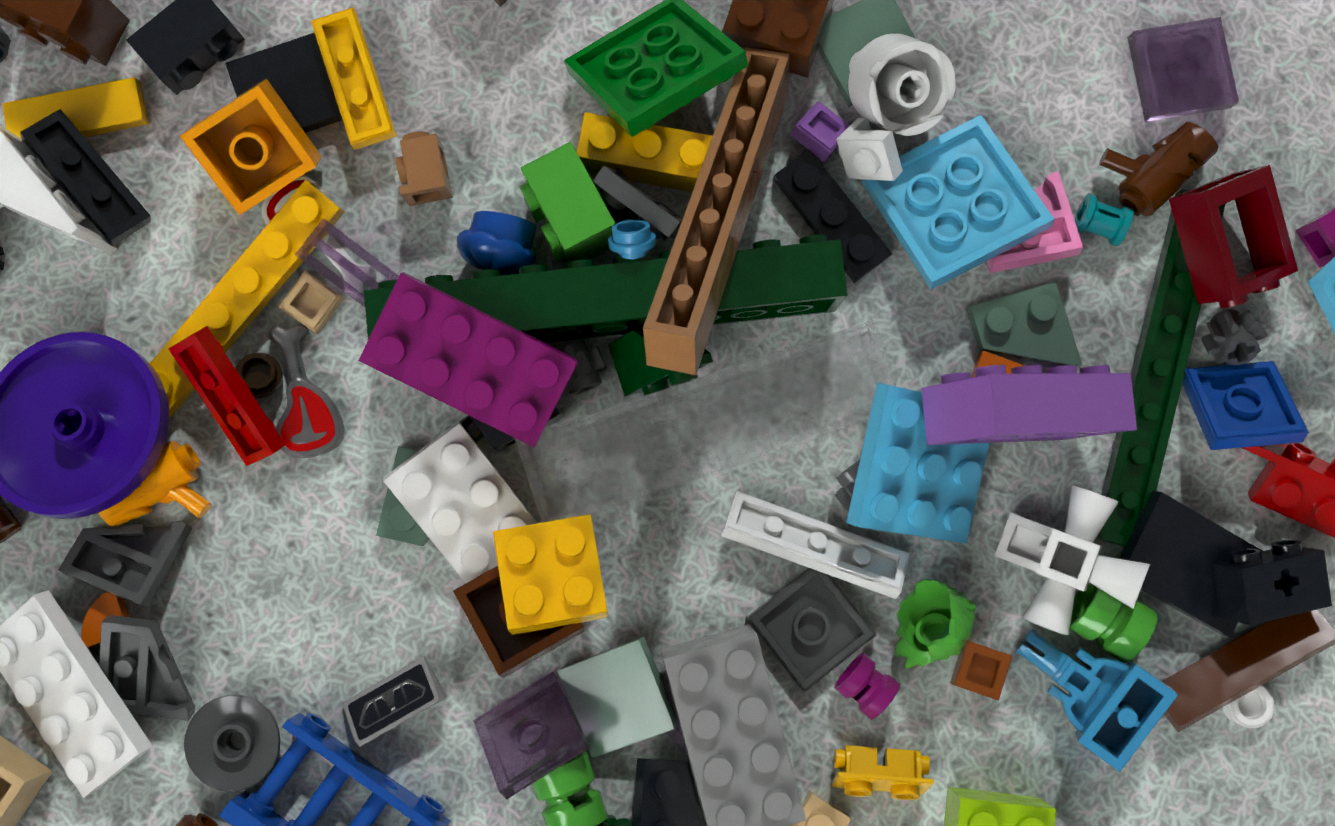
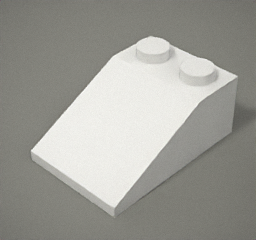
M0 126V209L4 206L24 217L106 253H114L118 248L115 245L112 246L22 139Z

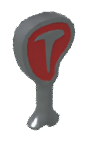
M296 324L289 329L280 325H274L268 333V339L275 343L282 352L289 382L286 389L287 407L276 426L277 433L285 443L281 450L287 455L296 458H311L328 453L337 448L342 442L345 428L340 412L333 400L321 388L311 383L306 376L300 344L308 329L301 324Z

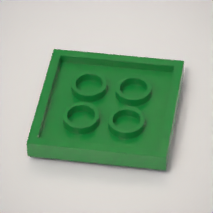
M664 0L564 60L569 75L631 137L652 127L659 120L677 109L690 104L695 98L720 83L728 81L733 75L749 66L745 50L683 0Z

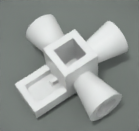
M1072 485L1065 532L1010 513L994 556L1035 571L1036 574L1047 578L1025 612L1024 619L1057 633L1069 635L1076 589L1083 592L1087 591L1089 583L1134 609L1150 564L1100 556L1103 546L1093 543L1118 504V501Z

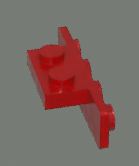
M1301 443L1242 448L1269 460L1248 491V496L1252 502L1335 538V459L1331 463L1319 459L1314 451Z

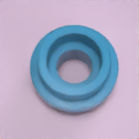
M622 221L612 226V235L608 239L609 249L619 253V256L625 259L641 258L647 255L648 250L656 245V235L650 231V224L647 221Z

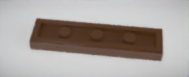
M1318 610L1264 623L1164 679L1162 682L1178 694L1164 715L1177 732L1182 731L1335 644V629Z

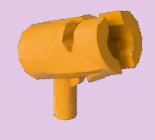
M173 440L165 444L155 466L141 485L121 502L99 512V516L111 527L114 525L119 527L129 520L153 512L151 507L158 502L169 504L177 501L198 518L203 517L212 504L187 486L199 478L197 469L201 467V461L197 453L187 443L180 445Z

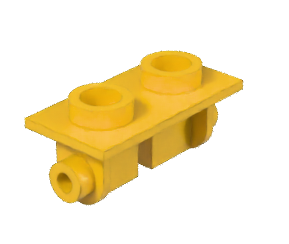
M844 745L843 749L834 750V768H841L842 772L837 773L831 783V787L844 788V794L857 797L870 796L874 790L891 792V797L898 800H916L920 798V794H924L934 784V779L922 778V775L929 774L930 759L929 756L921 755L919 750L886 748L885 766L878 765L877 747Z

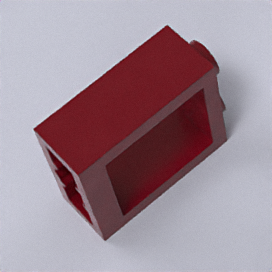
M1270 165L1228 174L1169 199L1198 304L1219 302L1220 308L1241 305L1249 301L1248 294L1261 293L1281 286L1280 279L1298 271ZM1233 200L1236 202L1254 268L1253 272L1237 278L1218 206Z

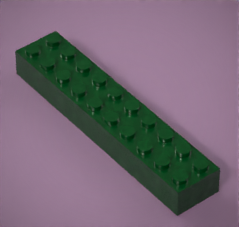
M818 234L800 238L799 244L781 246L780 240L772 239L753 243V249L737 250L713 325L835 312L848 296L841 239L827 241L826 235ZM671 250L661 252L659 259L641 261V258L625 259L617 256L612 259L613 264L595 266L592 260H574L565 264L566 269L547 271V266L527 265L519 268V274L500 276V271L480 270L472 273V279L453 281V276L433 275L426 277L425 283L544 343L625 335L632 330L643 328ZM397 280L381 281L377 283L378 289L364 290L368 339Z

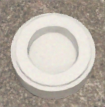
M1262 685L1224 706L1223 711L1227 718L1237 725L1246 728H1259L1268 723L1272 718L1275 704L1271 692Z

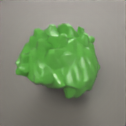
M924 579L917 582L915 589L905 600L901 601L900 609L896 614L900 622L896 634L900 639L895 646L894 656L907 657L905 667L910 669L915 665L924 667L933 661L947 660L950 656L959 655L966 644V640L972 634L975 618L974 611L976 609L974 601L967 599L965 593L958 592L956 588H951L947 583L937 579Z

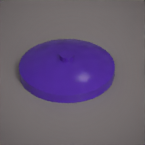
M72 332L49 337L35 343L14 357L0 372V495L19 508L38 515L59 519L79 518L96 514L114 506L129 496L141 485L155 466L165 444L168 431L169 407L167 395L152 365L126 344L106 335L89 332Z

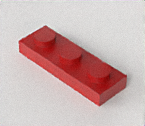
M208 326L168 348L246 466L274 454L285 446V443L276 431L275 425L268 419L252 395L248 384L241 378L225 354L223 346L216 340Z

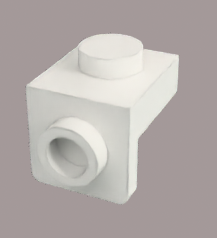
M857 118L836 139L839 155L843 161L848 179L894 181L903 172L893 132L871 130L867 118Z

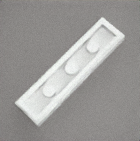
M736 491L721 535L722 537L897 599L902 591L910 553L738 491Z

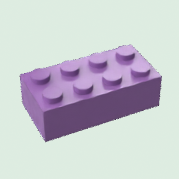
M991 365L975 368V377L972 378L970 373L967 372L945 374L940 376L941 384L921 388L927 445L1066 440L1137 430L1131 373H1110L1109 365L1080 368V373H1077L1076 365L1046 368V373H1042L1041 365H1028L1011 368V374H1006L1005 365Z

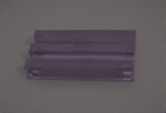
M324 218L295 253L297 257L364 307L363 293L308 253L315 246L370 289H378L377 281L320 239L325 231L385 277L382 281L396 280L399 277L394 271Z

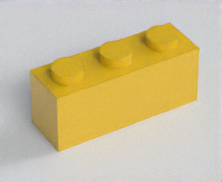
M584 112L577 154L587 172L597 175L603 166L613 170L620 168L628 181L693 192L713 136L653 125L631 137L612 117Z

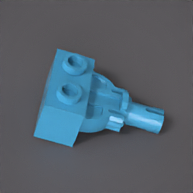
M1032 629L1026 636V641L1044 654H1039L1024 642L1020 644L1015 653L1027 659L1050 676L1057 684L1069 691V694H1067L1052 683L1047 692L1062 702L1065 715L1077 729L1075 734L1078 742L1118 772H1121L1178 694L1133 660L1125 664L1114 658L1094 657L1079 647L1074 654L1089 665L1086 668L1076 659L1039 635L1036 630Z

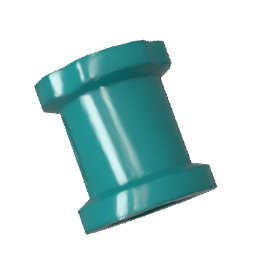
M1088 193L1078 208L1075 223L1079 234L1087 231L1108 238L1111 245L1119 246L1131 226L1134 211L1127 206L1119 209L1097 201V196Z

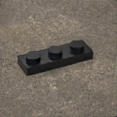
M61 109L20 132L22 141L112 246L151 222V215Z
M810 150L804 152L774 175L773 180L816 235H826L827 241L841 239L844 271L854 284L892 255L887 246Z

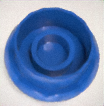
M476 211L469 230L466 229L458 234L457 248L461 257L469 265L480 270L500 271V276L519 274L520 267L536 264V255L531 250L537 226L526 219L506 213Z

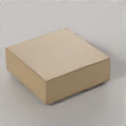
M304 271L278 307L316 334H319L345 298L307 271Z

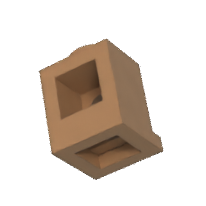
M424 131L411 132L404 135L403 140H400L403 156L396 157V165L401 183H408V185L399 186L400 194L409 206L453 198L444 148L436 134L429 135L428 132Z

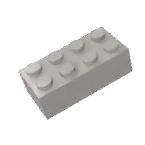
M750 625L660 649L706 826H789L806 821L757 632Z

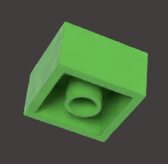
M571 141L520 167L525 179V183L519 186L524 196V201L536 223L543 219L545 220L546 224L541 226V229L557 262L564 258L567 262L590 260L609 250L608 239L612 235V226L615 225V222Z

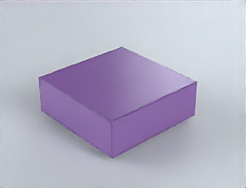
M818 101L795 125L790 136L822 161L826 162L838 148L836 139L850 125Z

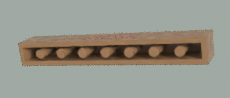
M749 47L744 49L749 66L735 74L643 326L647 366L697 375L788 97L790 54Z

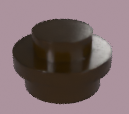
M249 354L241 359L236 366L237 372L248 384L254 398L270 396L281 385L283 378L281 366L269 354Z

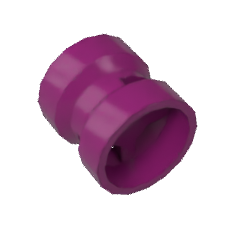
M862 653L844 670L836 681L834 688L845 698L856 700L859 704V710L872 720L879 716L893 701L901 684L889 674L882 675L876 670L875 662Z

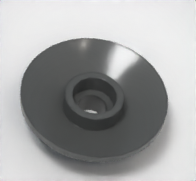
M244 695L221 696L202 706L191 719L184 739L185 757L193 774L207 786L229 792L244 790L261 781L273 768L280 750V731L272 713L258 700ZM234 732H240L244 736L245 744L242 748H236L232 745L231 736Z

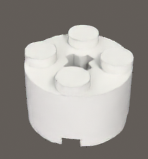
M886 34L875 38L861 51L855 53L849 63L848 90L854 108L863 118H867L875 125L896 134L912 136L921 134L934 127L944 116L941 115V112L945 108L947 101H952L955 93V72L950 59L932 44L904 34Z

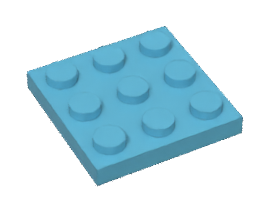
M982 115L899 156L903 172L894 181L862 179L863 186L930 290L1050 229L1054 222L1053 216Z
M877 383L846 523L860 528L967 543L989 443L927 445L922 392Z

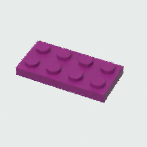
M405 272L400 273L358 360L534 448L578 363V359Z

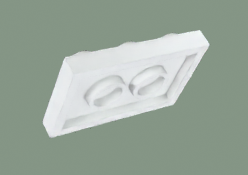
M459 421L383 477V482L465 583L498 566L493 531L538 523Z

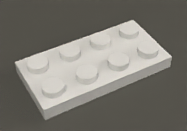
M49 590L33 595L0 625V672L14 692L17 701L22 704L38 728L41 737L49 745L65 769L68 778L74 783L83 798L97 791L152 747V744Z

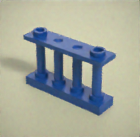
M299 713L287 719L282 728L296 738L258 792H251V794L247 791L242 792L232 798L219 815L232 826H315L348 777L351 776L372 791V794L349 826H372L387 804H390L411 819L407 826H447L451 821L443 815L445 809L440 803L427 795H422L420 798L329 734L328 732L331 730V727L328 723L311 713H307L306 716ZM312 748L333 763L334 766L296 820L291 819L288 822L273 811L275 809L273 802Z

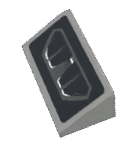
M424 656L342 702L353 738L359 748L437 704L447 696Z

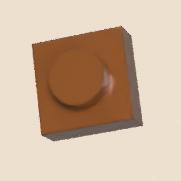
M966 640V644L958 656L950 684L999 701L1012 655Z

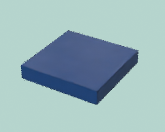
M1274 361L1186 368L1182 385L1210 450L1304 442L1309 431Z

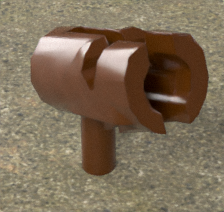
M1186 122L1175 132L1152 146L1154 151L1150 155L1144 154L1136 159L1107 148L1100 159L1099 165L1126 176L1118 188L1120 192L1119 202L1122 207L1132 208L1135 216L1140 214L1151 216L1193 176V172L1203 166L1218 151L1219 146L1204 128L1197 124Z

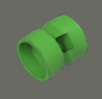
M1089 583L1087 591L1079 590L1074 598L1070 629L1087 640L1098 638V645L1105 652L1119 661L1128 662L1134 659L1149 642L1157 625L1158 615L1154 610L1138 600L1135 603L1134 609Z
M582 751L563 756L538 766L529 772L536 798L545 801L547 805L541 812L546 826H597L608 818L601 792L592 789L590 785L595 778V774L587 752Z

